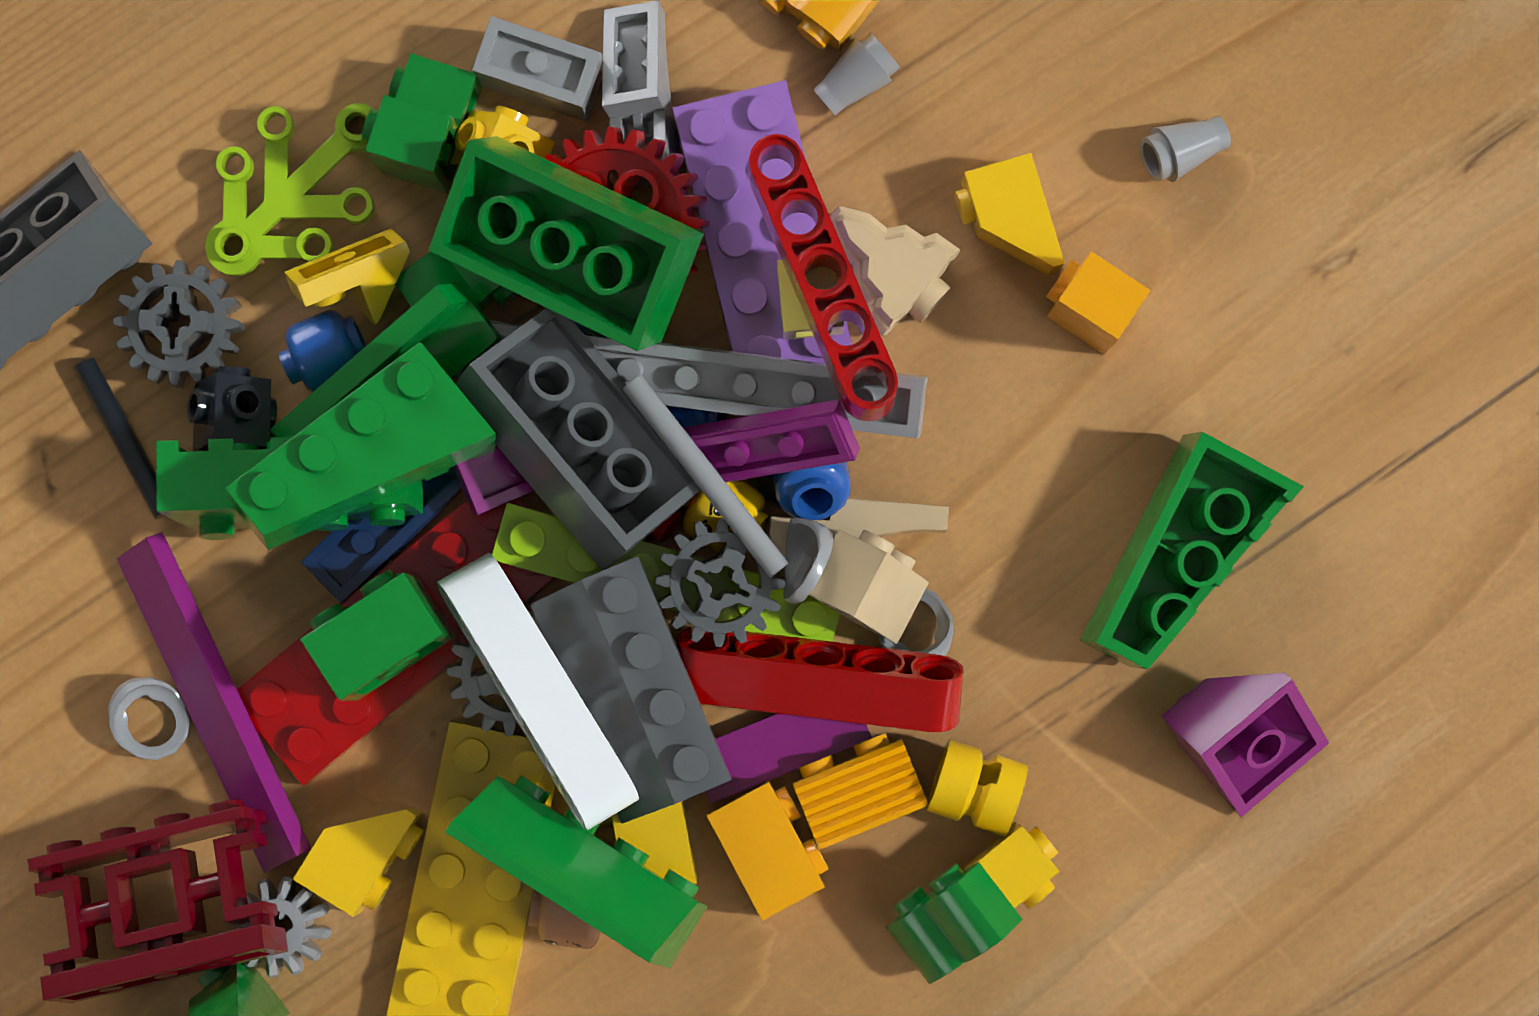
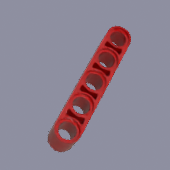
M766 135L759 139L750 151L749 180L751 189L844 408L857 420L867 422L879 420L887 415L894 405L898 387L896 370L801 148L796 141L786 135ZM781 159L787 162L793 170L786 177L775 180L763 175L760 168L768 160ZM800 212L812 217L816 225L808 233L799 235L788 231L782 223L787 216ZM816 267H827L837 274L839 281L832 288L821 290L811 286L805 277L809 271ZM848 321L857 325L862 331L863 336L855 344L846 346L835 342L829 335V330L838 322ZM861 377H876L884 384L886 393L879 400L864 401L856 396L852 385Z
M692 627L681 631L677 636L678 651L701 704L936 733L950 731L959 723L964 669L957 660L948 656L746 631L747 642L742 644L735 638L732 632L725 633L722 647L714 645L712 632L705 631L703 637L698 642L692 641L690 639Z

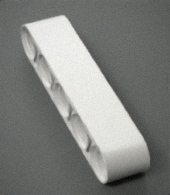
M487 553L437 581L438 589L447 607L580 825L587 831L639 800L636 788L625 768L492 554Z

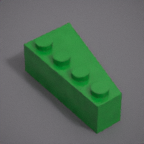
M419 342L228 485L225 490L231 505L264 546L270 550L341 518V515L369 503L373 505L393 496V492L423 479L427 481L448 472L449 468L473 457L477 459L495 451L496 433L423 344Z
M271 437L270 441L267 442V449L259 450L255 445L234 443V439H208V451L192 452L181 448L178 440L156 441L157 512L199 532V538L226 540L234 538L235 530L250 529V527L231 505L225 488L292 437ZM421 480L393 492V496L373 505L369 503L341 515L340 519L315 530H343L348 528V520L369 519V524L374 526L404 524L405 516L423 514V482Z

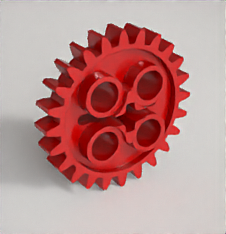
M608 127L604 142L597 131L585 130L584 148L576 140L565 139L563 140V147L567 158L564 159L555 154H546L544 156L546 160L585 178H589L593 182L632 200L634 185L641 178H646L653 188V198L647 207L695 230L710 226V221L694 217L693 209L707 202L706 196L689 195L687 190L699 178L696 173L680 175L677 173L685 158L682 154L673 153L662 159L666 141L654 138L644 148L645 136L643 131L632 129L624 143L621 128ZM614 170L617 171L619 176L615 183V188L610 181V174ZM701 242L698 251H706L707 245ZM694 263L689 273H697L698 268Z

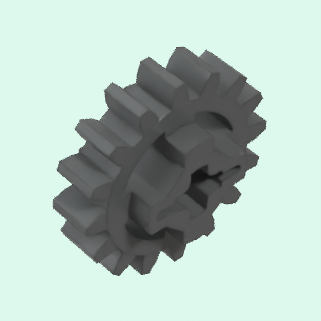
M176 260L172 274H168L157 263L152 265L154 279L150 282H146L138 276L132 278L138 293L135 297L120 295L118 300L129 308L127 316L113 318V324L128 331V335L122 337L116 343L118 348L123 351H136L128 363L133 369L140 371L150 365L147 379L159 384L166 374L169 373L170 384L176 388H183L186 375L190 374L193 380L198 383L206 378L205 369L209 366L214 369L225 367L224 362L220 358L224 351L238 354L240 348L229 340L230 334L244 331L245 325L238 320L232 319L230 314L236 312L242 306L235 297L222 298L230 285L221 277L208 285L211 271L208 268L199 265L191 276L188 265L182 260ZM194 289L202 292L209 299L215 313L200 311L196 307L197 296L194 295ZM164 292V298L151 310H147L152 301ZM181 313L190 319L189 327H181L177 335L170 331L168 327L170 322L179 321ZM144 336L158 338L161 341V353L165 355V360L158 358L150 350ZM207 339H212L207 348L194 357L195 350Z
M723 517L717 518L715 531L708 532L704 524L698 520L694 522L696 537L688 540L685 536L676 533L673 538L680 548L678 553L674 555L662 552L660 555V559L671 566L669 574L655 576L656 584L669 587L670 594L658 601L661 608L676 606L678 612L674 615L671 624L677 629L684 626L687 622L691 623L693 626L690 639L694 642H698L703 637L705 631L712 632L714 645L722 647L725 633L732 632L735 638L742 644L747 642L744 627L752 624L761 631L767 628L764 619L760 616L764 608L770 611H779L781 606L770 598L771 590L784 588L785 581L777 577L770 578L737 535L728 532V524ZM714 542H725L717 556L704 561L690 557L697 549ZM746 552L752 557L757 566L759 587L748 583L741 565L745 559L744 555ZM723 566L730 567L728 577L735 582L737 587L745 590V592L741 594L734 590L731 592L721 590L717 598L710 596L712 587L702 576L694 572L698 569L705 573L709 571L719 573ZM681 576L694 582L699 599L695 605L694 612L687 606L682 596L680 587ZM736 603L749 607L736 618L726 621H715L716 618L718 619L723 608Z

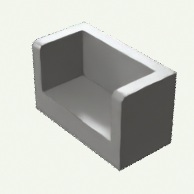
M491 16L472 71L477 74L483 88L587 122L603 78V57L601 52Z

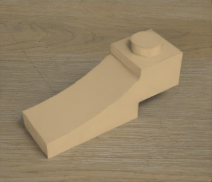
M848 499L843 508L836 514L829 516V521H813L825 525L834 535H836L839 529L858 539L863 530H867L881 538L916 533L944 534L948 529L949 507ZM771 516L770 540L786 559L787 529L790 520L794 518ZM816 555L813 557V560H812V562H811V565H810L809 569L807 570L804 579L806 578L807 574L809 573V571H810V569H811V567H812V565H813V563H814V560H815V558H816ZM785 567L779 571L778 577L785 578Z

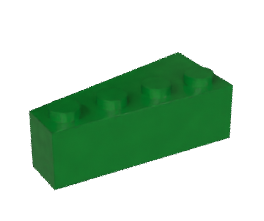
M1204 432L1184 434L1080 641L1129 667L1148 670L1197 613L1196 609L1215 587H1219L1233 571V565L1253 542H1257L1272 525L1270 522L1286 503L1292 502L1304 486Z

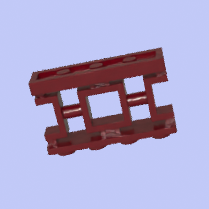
M240 799L220 801L209 805V814L194 818H190L188 813L164 815L154 819V828L136 832L135 827L112 828L100 833L101 841L83 845L81 840L56 842L46 847V855L27 859L29 872L38 873L39 883L34 884L35 896L47 898L63 896L70 946L69 948L43 954L44 966H50L51 971L50 975L40 977L43 1001L76 1003L288 952L285 928L276 927L274 922V916H278L277 904L265 901L248 904L240 852L268 845L266 834L261 833L260 829L261 825L267 824L265 811L247 807L244 804V800ZM236 832L233 835L213 839L217 866L216 873L199 877L195 851L183 848L171 850L172 847ZM127 859L124 862L104 866L108 895L106 900L91 903L88 878L76 875L64 876V874ZM172 869L179 921L139 930L132 879ZM221 896L225 922L238 925L250 922L249 927L184 942L183 939L207 933L202 900ZM111 923L115 949L127 951L140 950V953L79 968L75 966V964L99 959L95 926Z

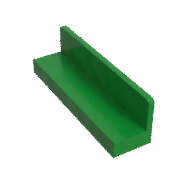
M460 281L436 285L270 430L275 437H294L419 342L423 344L447 375L453 379L499 340V333Z

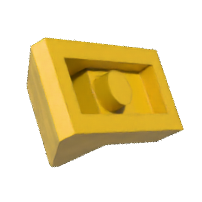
M390 228L287 270L284 273L292 293L305 307L312 304L315 307L332 305L346 296V290L353 288L362 313L375 325L383 314L410 251L406 241Z

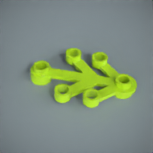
M355 103L343 108L335 121L336 132L290 177L289 140L295 133V122L291 115L282 107L271 106L264 109L257 121L258 130L265 138L264 202L248 217L246 181L253 175L254 162L245 150L236 146L227 147L218 154L216 168L218 173L224 178L223 221L216 224L210 230L205 242L207 258L214 268L229 276H241L253 271L262 259H304L306 262L334 252L333 240L320 228L312 227L305 229L298 237L266 235L281 219H345L354 225H362L371 220L375 213V203L370 194L362 188L351 187L346 189L341 195L307 194L351 151L367 153L365 151L367 144L362 142V133L359 135L349 133L348 124L354 117L361 116L367 118L372 107L362 103ZM277 116L285 118L286 127L281 133L276 135L268 133L267 124L270 119ZM235 156L244 158L245 165L240 173L230 175L226 172V163L230 158ZM354 197H363L367 202L365 211L357 216L348 214V202ZM234 236L241 237L243 240L241 252L234 256L226 255L224 250L226 241ZM313 237H322L325 241L323 252L317 256L308 255L305 249L308 240Z

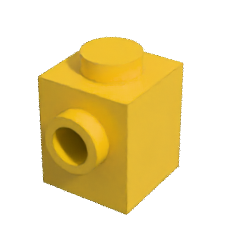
M1019 823L1013 825L1005 837L1000 836L963 866L964 869H967L980 862L1014 908L1023 902L1028 909L1038 904L1054 890L1055 886L1050 879L1060 872L1051 861L1058 854V851L1037 826L1027 832Z

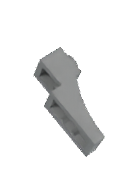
M659 0L604 10L602 107L610 118V127L621 128L624 143L632 129L644 132V148L654 138L666 141L662 159L673 153L679 154V136L675 127L668 76L665 11ZM612 171L613 175L618 180L619 176L617 171ZM641 178L636 182L633 190L652 187V185L646 178Z

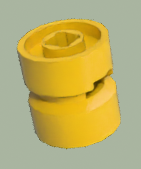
M949 739L933 780L927 801L929 806H926V811L956 821L964 815H969L974 827L1005 837L1011 827L1023 793L1028 765L999 755H995L987 761L983 759L981 749Z

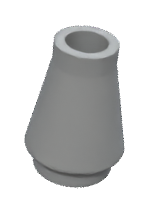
M869 33L861 41L857 37L854 39L824 80L813 90L831 112L837 115L845 107L893 82L890 76L900 69V66L872 33Z
M1215 116L1202 121L1155 127L1151 130L1150 136L1141 139L1140 153L1147 172L1155 181L1167 179L1170 182H1174L1216 153L1228 149L1231 145V138L1223 119Z

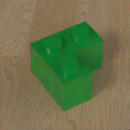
M410 53L406 68L398 67L390 84L388 96H383L379 110L372 108L369 111L362 131V142L367 144L365 151L382 174L444 194L448 193L456 166L450 164L456 149L455 137L461 124L468 118L470 111L476 109L483 88L477 74Z

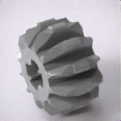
M285 876L281 879L278 892L269 878L257 883L260 898L246 892L248 904L259 901L277 904L278 912H280L279 919L288 916L292 921L293 928L286 932L288 952L266 957V973L268 977L274 978L278 976L283 968V962L292 975L301 973L304 970L302 955L312 961H317L323 955L320 947L311 938L318 940L327 939L332 933L331 928L315 924V918L322 917L330 911L328 904H319L311 909L307 903L313 898L315 893L305 887L294 896L296 884L293 876ZM250 922L241 925L229 923L230 925L237 928H245L250 926ZM264 958L247 961L245 965L252 969L260 964Z

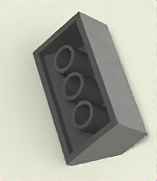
M80 150L0 213V370L4 367L8 358L28 342H35L42 338L50 330L52 323L72 307L80 306L90 300L101 284L119 270H125L134 265L141 257L143 251L152 245L137 219Z
M548 308L542 310L469 364L455 383L496 433L497 447L602 571L612 566L701 491L622 390L626 383L573 320Z
M638 556L586 577L530 604L543 637L636 788L639 800L617 812L621 824L674 805L731 780L730 772Z

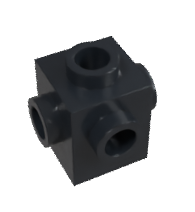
M225 366L217 368L215 373L196 383L195 388L190 392L187 402V418L190 423H194L193 451H208V439H234V443L255 445L258 447V450L267 449V442L270 441V429L275 425L277 419V403L271 397V379L251 377V370L248 368Z

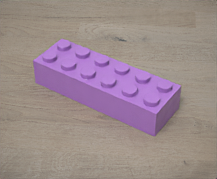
M786 80L673 107L675 125L682 153L685 157L687 173H696L699 177L691 186L692 194L706 196L707 202L697 207L696 210L698 218L710 221V226L701 230L704 233V243L707 245L706 251L731 351L825 363L814 337L783 340L777 276V260H781V257L751 189L749 180L750 151L754 144L766 135H786L796 141L804 154ZM781 159L768 160L760 168L763 175L775 180L786 177L793 170L787 162ZM800 212L787 216L782 223L788 231L799 235L808 233L816 225L812 217ZM844 321L843 334L831 335V338L838 344L847 346L852 345L847 322Z

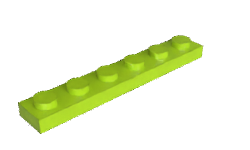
M510 503L506 504L492 553L497 562L571 583L602 571L556 516ZM641 541L610 567L638 556L657 601H659L664 596L670 594L669 587L656 584L655 576L669 574L671 566L660 559V555L662 552L676 555L678 551ZM693 555L690 556V557L695 558V559H697V560H699V561H704V560H706V559H704V558H700V557H697V556H693ZM723 566L719 573H712L710 571L705 573L698 569L694 572L702 576L712 587L710 594L712 597L717 598L721 590L729 592L734 590L741 594L745 592V590L737 587L735 582L728 577L730 569L728 566ZM743 570L747 582L759 587V574ZM681 576L680 587L682 596L687 606L694 612L695 605L699 599L694 582ZM784 588L771 590L770 598L781 606L779 611H770L764 608L760 614L767 628L761 631L752 624L744 627L745 631L832 642L840 614L810 595L798 604L789 603L783 597ZM736 603L723 608L718 619L716 618L715 621H726L736 618L749 607ZM676 606L672 608H663L670 611L678 612Z

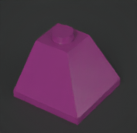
M1286 673L1205 678L1189 693L1180 697L1170 709L1161 715L1181 748L1240 817L1245 815L1329 744L1294 681Z

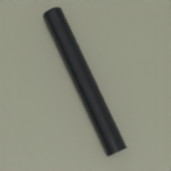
M89 358L78 363L73 369L155 519L165 517V515L157 512L156 471L95 358Z

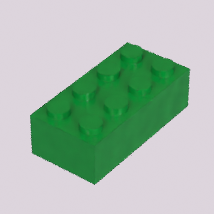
M498 136L468 140L428 251L635 351H640L662 342L704 233Z

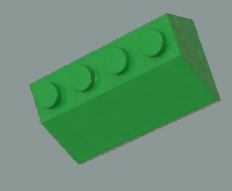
M522 775L519 776L515 784L497 776L447 827L445 833L651 964L670 968L708 907L694 898L700 887L671 869H668L662 878L646 868L644 864L649 855L619 837L614 846L594 835L600 824L586 831L569 807L565 814L562 815L545 804L551 793Z

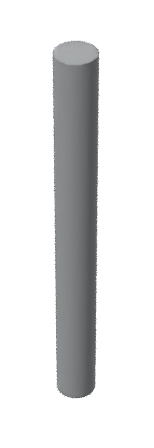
M639 375L628 383L622 390L766 574L771 578L789 564L643 376Z

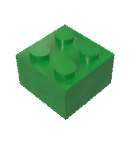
M391 570L386 571L360 589L364 598L357 603L342 607L340 603L335 604L309 621L313 631L300 640L339 701L360 700L457 637L418 577L404 572L393 575Z

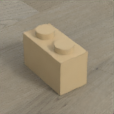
M838 529L833 539V547L828 562L809 595L849 621L897 644L929 582L912 571L916 561L894 549L895 545L867 530H863L858 539Z

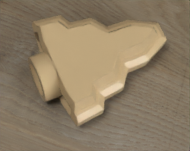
M838 206L830 215L879 333L882 336L888 334L908 314L921 323L951 289L941 277L949 264L956 259L960 249L938 233L924 237L907 225L886 228L871 214Z

